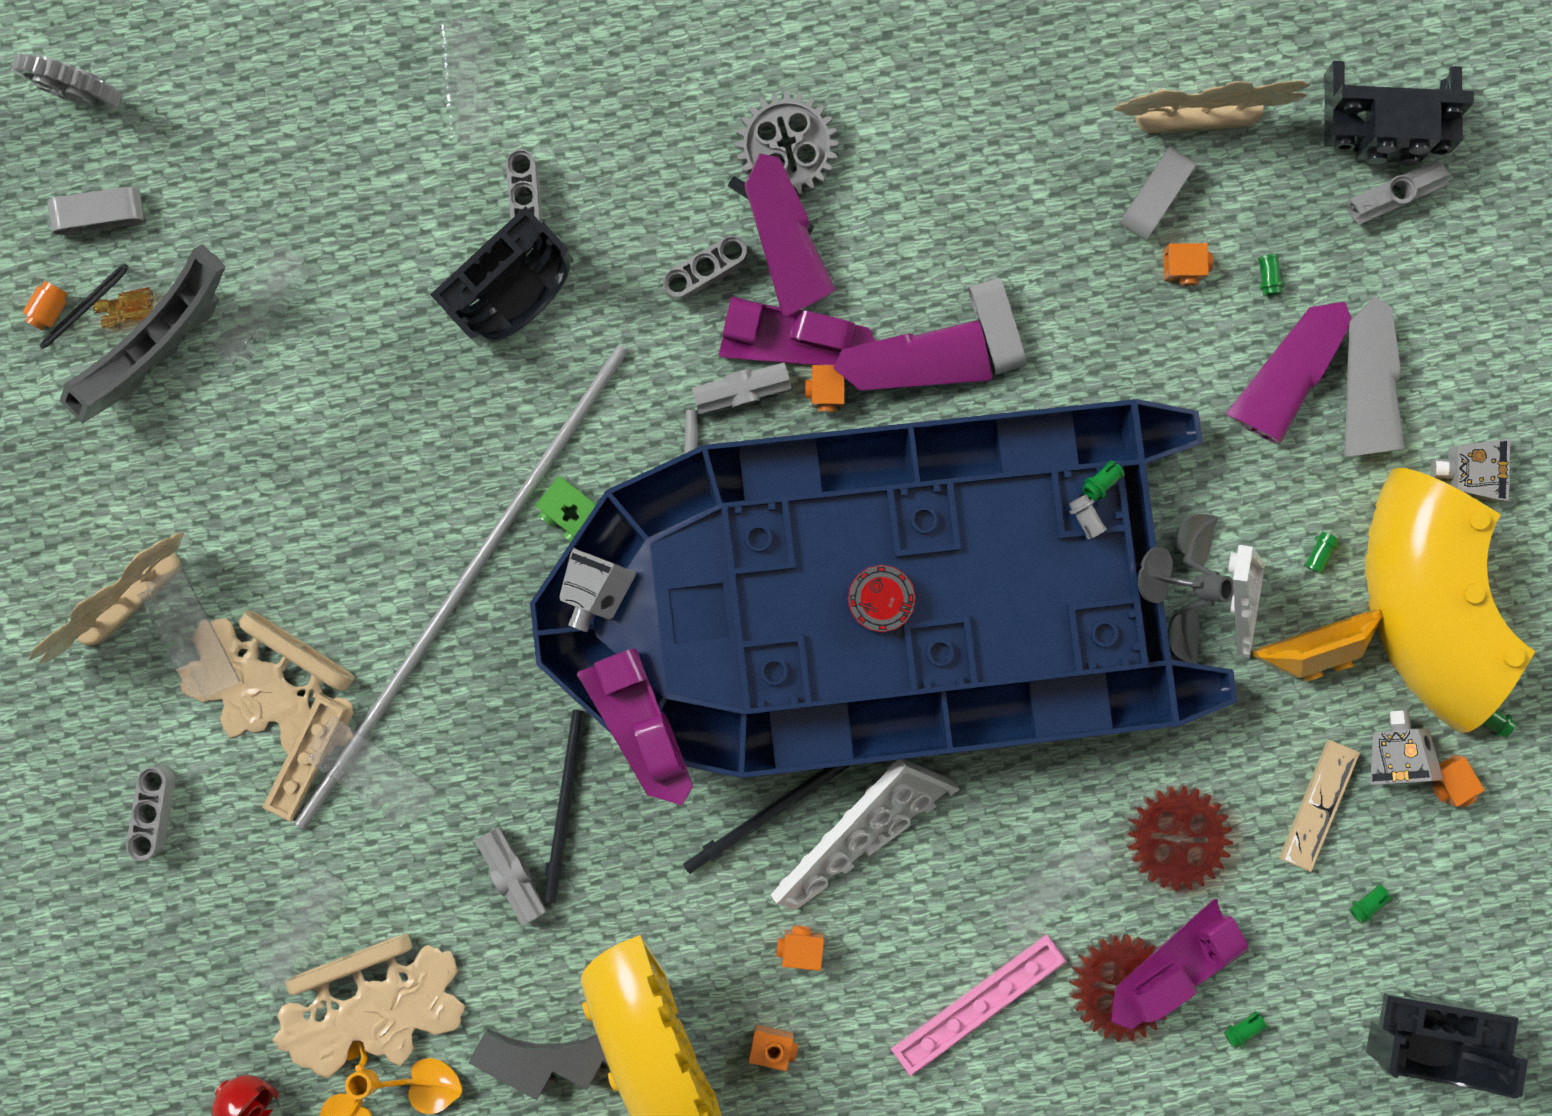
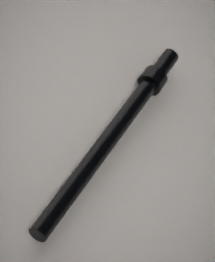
M572 710L550 861L546 862L544 873L547 876L544 902L556 903L560 878L564 877L565 864H562L585 716V711Z
M850 765L824 768L716 842L711 840L702 846L704 850L684 862L683 866L691 874L710 860L715 862L724 856L722 852L849 768Z

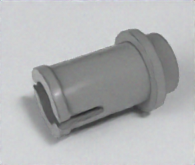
M1086 494L1069 503L1072 509L1069 512L1070 514H1075L1087 539H1091L1106 531L1107 528L1103 525L1092 505L1095 501L1089 499Z

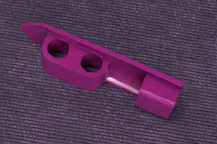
M762 153L758 154L744 186L783 316H788L829 295L836 288L807 230L809 228L808 216L780 158Z
M732 296L718 355L723 358L810 365H835L842 349L875 342V339L869 327L856 325L847 320L804 310H798L788 316H783L780 307Z
M1339 302L1309 307L1228 409L1226 415L1242 422L1241 426L1271 443L1280 445L1310 389L1314 388L1320 381L1349 329V321L1352 317L1346 303Z
M978 320L918 335H913V333L903 334L842 349L833 368L859 391L990 381L992 378L986 343Z
M637 648L623 651L594 663L595 666L579 671L577 675L645 793L651 797L683 805L693 788V784L666 715L660 712Z
M1212 899L1116 986L1112 1023L1132 1030L1142 1022H1154L1163 1018L1192 998L1197 993L1196 986L1248 952V944L1238 925L1231 916L1222 915L1217 899Z

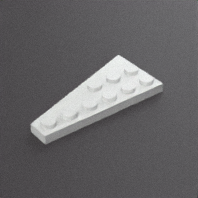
M1243 545L1238 546L1237 553L1231 552L1228 573H1231L1233 576L1234 594L1231 603V613L1235 615L1237 656L1250 658L1265 563L1253 547Z
M898 759L887 768L884 775L873 786L866 790L865 795L853 808L844 814L837 825L823 836L821 842L802 858L800 864L789 876L780 882L771 896L776 904L797 910L827 888L828 879L840 872L846 874L854 868L852 862L865 852L868 856L876 852L910 827V819L923 811L929 813L937 807L934 801L946 792L952 796L960 790L959 787L949 778L905 759Z

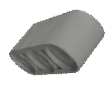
M1169 146L1119 224L1146 241L1197 163Z
M524 149L514 150L506 160L510 220L526 206L542 223L537 163L530 152ZM520 161L530 162V168L527 172L522 174L515 172L517 163ZM524 192L533 194V199L529 204L520 205L517 203L520 194Z
M121 187L61 196L47 201L51 232L55 235L75 234L144 222L141 192L137 187Z
M730 235L669 270L663 278L666 295L673 301L682 302L741 268L746 263L748 254L744 240L738 236ZM730 246H737L742 250V254L738 259L730 260L724 255L725 250ZM703 262H709L715 268L712 274L702 276L697 272L698 265ZM682 278L687 282V286L682 292H673L669 288L672 280Z
M995 278L969 286V297L976 319L979 321L983 331L989 361L994 374L997 375L1026 366V356L1002 280Z
M164 765L146 768L142 770L137 778L126 842L128 855L137 861H144L159 855L165 845L175 775L169 767ZM154 772L158 773L162 779L159 789L155 788L151 783V776ZM148 805H152L156 810L157 815L154 821L146 816V807ZM142 837L150 840L151 849L149 853L144 852L140 846Z

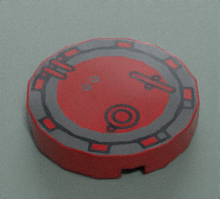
M878 565L868 567L855 577L849 587L847 601L850 612L859 625L869 631L883 633L896 630L907 622L914 610L916 597L912 583L903 572L895 567Z

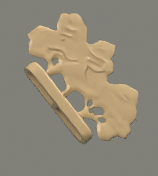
M1301 80L1253 87V83L1234 81L1227 83L1225 86L1206 89L1203 93L1187 94L1182 91L1160 89L1148 95H1141L1130 99L1127 103H1120L1115 106L1114 110L1123 112L1127 116L1136 115L1137 126L1146 133L1248 127L1260 120L1263 115L1264 105L1281 106L1301 101L1307 94L1296 91L1307 88L1310 84Z
M184 532L174 533L170 538H165L155 543L152 547L137 553L124 569L120 579L113 585L106 586L97 591L92 597L79 602L68 617L70 621L41 641L31 651L29 660L43 655L38 663H48L70 648L75 639L87 646L99 645L104 642L178 574L180 560L174 552L178 550Z
M246 610L239 621L241 629L254 637L252 641L241 642L236 637L233 625L227 618L215 619L212 622L206 619L202 620L192 637L201 655V660L191 661L186 666L180 668L179 675L182 680L180 686L185 695L202 703L209 700L221 699L223 701L224 708L220 721L228 738L240 736L245 730L252 733L264 731L268 722L274 721L279 724L281 745L286 753L289 754L310 711L308 704L310 692H315L312 696L315 699L319 693H323L320 687L321 682L337 690L346 691L355 678L351 672L256 612ZM261 642L283 656L279 663L262 662L258 659ZM242 648L248 650L243 657L238 656V652ZM290 661L311 674L308 685L295 687L284 679L283 672ZM306 690L304 697L297 696V692ZM333 698L349 707V710L326 755H330L336 745H346L354 737L349 727L350 718L354 714L352 703L345 698Z
M405 933L290 977L284 981L290 995L301 994L311 989L317 990L318 994L309 1007H303L299 1003H287L281 1007L277 1015L280 1022V1030L272 1041L279 1050L289 1051L294 1064L302 1068H311L315 1074L326 1078L332 1077L345 1064L348 1050L352 1042L357 1040L363 1042L366 1052L376 1056L384 1054L390 1062L401 1067L414 1049L412 1033L416 1028L428 1031L435 1036L456 1030L461 1023L460 1017L464 1012V1004L458 1001L454 995L446 994L444 991L458 972L452 952H441L438 948L426 945L420 949L413 963L408 966L398 964L395 957L408 952L412 948L409 934ZM384 961L387 962L386 980L383 982H368L364 980L361 970ZM405 972L408 980L402 981L399 973ZM350 974L353 975L358 987L355 996L343 1001L330 996V982ZM324 1001L326 1002L327 1013L323 1021L317 1022L315 1020L317 1007L319 1009L323 1008L322 1002ZM331 1002H336L339 1005V1010L332 1009ZM310 1010V1018L305 1020L304 1013Z

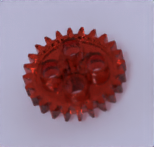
M1167 785L1166 795H1163L1160 790L1155 789V800L1144 796L1143 799L1147 806L1144 809L1138 806L1134 807L1136 812L1140 814L1139 818L1128 819V821L1136 825L1135 830L1126 831L1127 835L1134 837V841L1126 845L1127 848L1137 851L1130 859L1133 862L1142 861L1137 869L1140 873L1150 870L1147 877L1149 881L1153 882L1160 877L1159 886L1165 888L1169 881H1171L1172 889L1175 891L1179 890L1181 882H1183L1187 890H1192V881L1194 880L1203 887L1205 886L1203 876L1207 875L1215 879L1216 877L1212 869L1214 867L1219 869L1225 868L1219 861L1220 857L1230 858L1231 856L1223 850L1224 846L1233 844V841L1224 836V834L1231 832L1232 828L1222 825L1228 818V815L1224 813L1217 814L1221 807L1220 803L1215 802L1208 805L1211 795L1206 793L1199 799L1200 792L1195 787L1190 791L1189 795L1185 785H1180L1178 793L1175 792L1173 786ZM1163 812H1169L1172 819L1170 825L1166 828H1159L1157 824L1158 816ZM1200 814L1203 818V826L1198 831H1192L1189 824L1193 816ZM1155 832L1179 835L1181 832L1189 837H1207L1208 840L1206 843L1180 840L1178 845L1177 842L1171 839L1151 838V834ZM1161 844H1166L1169 848L1168 856L1164 860H1156L1155 849ZM1193 847H1199L1201 851L1200 859L1195 863H1189L1187 860L1188 851Z
M1111 934L1109 944L1104 939L1098 938V949L1088 944L1087 949L1090 955L1088 957L1078 955V958L1083 962L1082 967L1072 966V969L1079 975L1078 978L1069 979V983L1077 986V990L1070 992L1069 996L1080 1000L1073 1008L1076 1011L1085 1010L1080 1020L1084 1023L1092 1020L1089 1029L1096 1032L1101 1028V1036L1106 1039L1112 1031L1114 1039L1119 1042L1122 1039L1123 1033H1125L1130 1041H1134L1135 1031L1141 1036L1147 1037L1145 1027L1150 1026L1157 1030L1158 1027L1155 1021L1142 1022L1132 1030L1112 1023V1010L1116 989L1111 987L1096 988L1094 983L1120 984L1153 953L1155 946L1148 943L1143 947V939L1138 936L1131 943V937L1128 934L1123 935L1121 942H1119L1115 934ZM1112 961L1115 968L1114 972L1109 977H1103L1101 974L1103 964ZM1104 994H1110V1006L1100 1010L1098 1008L1099 998ZM1164 1016L1163 1018H1161V1020H1165V1021H1166V1019H1167L1166 1016Z

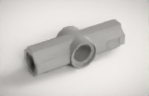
M1437 159L1347 201L1349 213L1358 225H1362L1448 186V173L1444 165ZM1393 186L1401 188L1404 194L1403 199H1398L1394 196Z
M785 363L755 371L747 369L724 376L722 380L692 388L699 415L731 406L732 408H739L759 402L760 398L792 390Z
M499 826L476 839L475 842L491 869L490 876L494 885L502 896H506L521 925L529 923L544 914L547 909L531 882V873L520 855H516L502 828Z

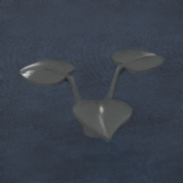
M1197 514L1187 518L1182 523L1177 538V548L1184 555L1183 562L1204 574L1196 577L1194 581L1170 577L1173 561L1169 551L1163 547H1153L1144 556L1141 563L1142 568L1138 575L1140 594L1148 602L1160 603L1164 601L1168 595L1169 583L1193 587L1194 594L1201 599V601L1182 606L1180 614H1175L1171 617L1167 629L1171 654L1183 662L1195 664L1197 663L1200 629L1199 614L1196 608L1206 605L1214 606L1215 601L1228 602L1234 593L1233 580L1230 576L1220 575L1219 572L1211 571L1203 566L1209 556L1213 531L1219 519L1208 514Z

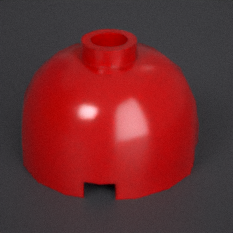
M246 1074L235 1077L230 1081L226 1080L220 1084L215 1092L216 1097L213 1101L211 1115L269 1116L273 1109H265L273 1097L278 1100V1092L267 1081L254 1075Z

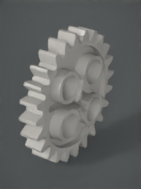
M16 54L12 71L16 75L22 76L21 78L36 84L38 89L56 95L63 100L74 101L87 107L94 108V106H98L103 109L117 110L122 93L114 89L113 86L99 80L98 76L78 69L71 64H63L48 57L37 56L36 58L29 54Z
M785 91L781 101L773 93L772 103L767 104L761 98L760 110L751 106L749 110L753 116L752 119L747 117L741 118L742 123L747 128L737 129L736 131L738 136L744 138L742 141L735 142L737 149L744 150V152L737 155V160L739 162L747 161L742 167L743 174L752 171L758 154L762 153L781 158L784 161L785 171L799 196H802V186L806 185L808 189L814 191V179L824 183L825 179L821 172H832V167L827 161H837V155L831 152L830 149L839 147L838 141L830 140L831 137L837 134V128H827L832 122V117H821L824 112V106L822 105L814 110L813 98H810L804 104L802 103L801 93H798L793 101L790 100L788 91ZM778 118L784 120L788 140L790 143H793L791 148L797 168L796 172L790 170L786 150L784 147H780L783 142L777 122ZM796 118L803 119L807 123V127L801 132L791 130L789 125ZM764 127H771L776 131V136L770 141L762 140L759 137L760 130ZM803 149H810L816 156L812 162L803 163L797 157L799 152Z

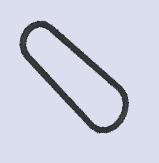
M123 264L113 271L44 338L40 347L45 349L51 345L124 276L129 266Z

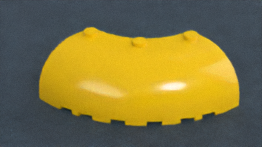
M1394 468L1391 470L1380 491L1375 505L1376 509L1372 524L1368 532L1365 576L1370 611L1380 610L1382 613V618L1377 626L1379 637L1390 663L1396 668L1409 690L1438 719L1458 733H1468L1482 725L1500 707L1515 687L1536 652L1522 642L1507 626L1494 603L1490 591L1487 572L1488 549L1495 525L1501 514L1439 479L1407 468Z
M641 935L621 942L597 956L585 968L581 976V986L586 1000L582 1003V1007L587 1020L593 1022L609 1066L610 1073H608L610 1085L614 1092L619 1091L629 1116H722L716 1094L704 1072L701 1071L696 1060V1054L681 1020L676 1018L675 1014H678V1009L666 973Z

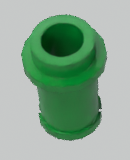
M1269 254L1258 257L1262 282L1259 290L1263 291V296L1282 294V288L1285 287V283L1281 282L1279 255Z
M1110 460L1096 475L1084 480L1082 491L1085 495L1087 494L1089 499L1094 501L1102 500L1106 497L1105 492L1122 479L1125 473L1118 463L1115 465V461Z
M1322 531L1320 536L1315 537L1317 542L1304 566L1323 575L1324 569L1334 550H1338L1340 547L1337 545L1340 539Z
M1496 710L1482 725L1493 730L1498 738L1501 736L1507 738L1513 732L1516 721L1512 720V715L1507 714L1505 716Z
M1378 884L1376 888L1361 900H1354L1349 911L1360 924L1364 922L1370 923L1372 921L1371 917L1385 905L1392 902L1393 899L1390 895L1387 897L1388 891Z
M1254 1011L1253 1014L1235 1026L1228 1025V1030L1224 1032V1035L1234 1049L1238 1047L1244 1048V1043L1262 1031L1267 1030L1268 1027L1259 1013Z

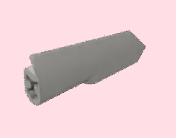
M1376 296L1349 321L1344 455L1346 457L1405 449L1396 383L1400 379L1401 368L1393 311L1391 306Z

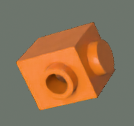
M1169 243L1163 249L1164 281H1179L1180 286L1199 285V281L1206 278L1208 272H1211L1213 269V254L1208 252V243Z
M812 365V380L805 381V399H811V407H818V412L836 413L837 407L844 406L845 378L833 369L835 365Z
M1453 755L1439 763L1443 780L1433 781L1435 785L1432 786V789L1442 803L1446 802L1448 805L1463 808L1477 801L1476 795L1485 791L1465 756Z
M793 925L792 930H785L784 938H778L776 957L782 958V967L821 971L824 934L811 932V927Z
M756 1025L748 1063L787 1071L788 1063H795L798 1043L793 1042V1033Z

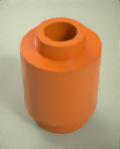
M44 280L41 287H36L22 311L27 315L25 321L40 330H43L45 326L53 328L67 303L65 298L68 293Z

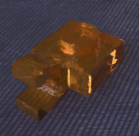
M150 287L118 293V299L98 300L94 304L93 309L95 313L106 312L109 314L102 316L100 323L103 329L109 328L117 323L118 318L120 322L145 318L153 309L154 296Z

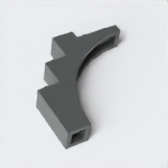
M203 244L194 248L174 284L147 317L105 356L65 383L59 401L82 424L142 386L148 369L176 353L183 335L212 317L219 301L215 291L225 270V266L221 263L220 259Z
M667 978L671 989L674 981ZM488 1029L483 1034L468 1063L527 1096L538 1100L542 1092L548 1095L557 1078L552 1072L587 1090L591 1082L598 1084L606 1069V1066L601 1063L602 1061L607 1063L597 1034L586 1039L566 1043H532L512 1039Z

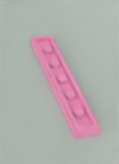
M1047 934L893 1046L891 1048L892 1052L910 1076L914 1075L1067 961Z

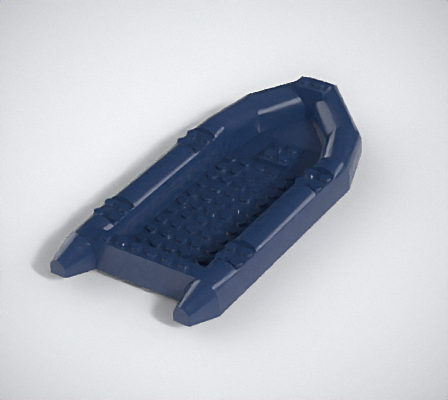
M1132 399L702 445L604 492L530 602L536 665L610 732L577 673L595 666L594 663L629 649L637 648L660 712L666 715L671 725L686 767L739 778L1181 726L1238 702L1233 669L1171 660L1164 601L1160 603L1148 602L1142 597L1138 588V575L1142 568V560L1150 549L1156 547L1146 465L1203 443L1199 411ZM1110 460L1115 461V465L1118 463L1121 466L1125 476L1105 492L1106 497L1104 499H1098L1092 504L1107 530L1096 537L1087 539L1075 514H1070L1069 511L1072 509L1069 503L1085 495L1082 491V486L1086 478H1092ZM573 548L636 572L635 578L613 618L606 619L594 614L587 632L568 625L575 606L561 601L559 597ZM878 565L895 567L903 572L912 583L916 597L914 610L907 622L896 630L883 633L869 631L859 625L853 618L847 601L849 587L855 577L868 567Z

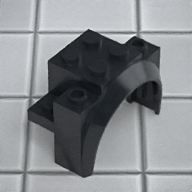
M1333 61L1324 74V146H1332L1340 151L1351 150L1356 153V160H1367L1369 164L1399 162L1403 166H1412L1420 163L1430 151L1434 155L1449 154L1463 141V115L1474 104V91L1462 90V67L1451 66L1449 68V75L1446 79L1440 81V89L1345 85V61ZM1366 111V122L1357 114Z
M525 206L430 295L464 333L481 347L484 343L498 342L513 335L538 316L564 285L570 271V264L574 260L564 243Z
M1404 992V996L1384 993L1380 1021H1371L1366 1053L1378 1061L1379 1066L1386 1075L1394 1078L1405 1076L1446 1083L1513 1099L1523 1096L1528 1059L1514 1052L1519 1018L1512 1015L1480 1010L1469 1003L1409 992Z

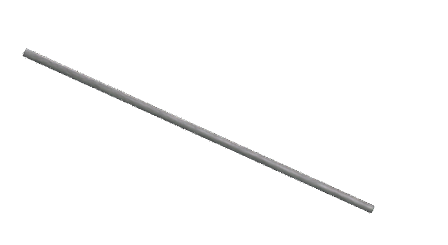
M617 345L364 718L354 733L353 739H350L294 822L296 826L303 830L306 829L628 353L626 349L620 345Z

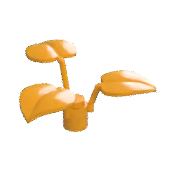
M357 1040L352 1042L346 1060L356 1059L360 1055L361 1060L355 1066L356 1072L352 1073L346 1080L345 1089L347 1093L336 1094L328 1098L322 1106L320 1116H373L370 1110L361 1106L363 1103L362 1098L374 1094L377 1089L411 1085L408 1091V1098L411 1105L417 1111L424 1114H434L446 1109L462 1095L463 1088L456 1072L448 1064L435 1058H426L415 1062L411 1070L412 1079L379 1081L378 1075L373 1070L364 1068L368 1054L365 1051L363 1042Z

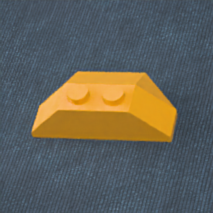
M1380 610L1367 611L1251 650L1252 657L1292 677H1303L1304 681L1314 680L1324 676L1322 671L1334 667L1335 671H1340L1354 666L1352 660L1363 657L1382 618V613Z

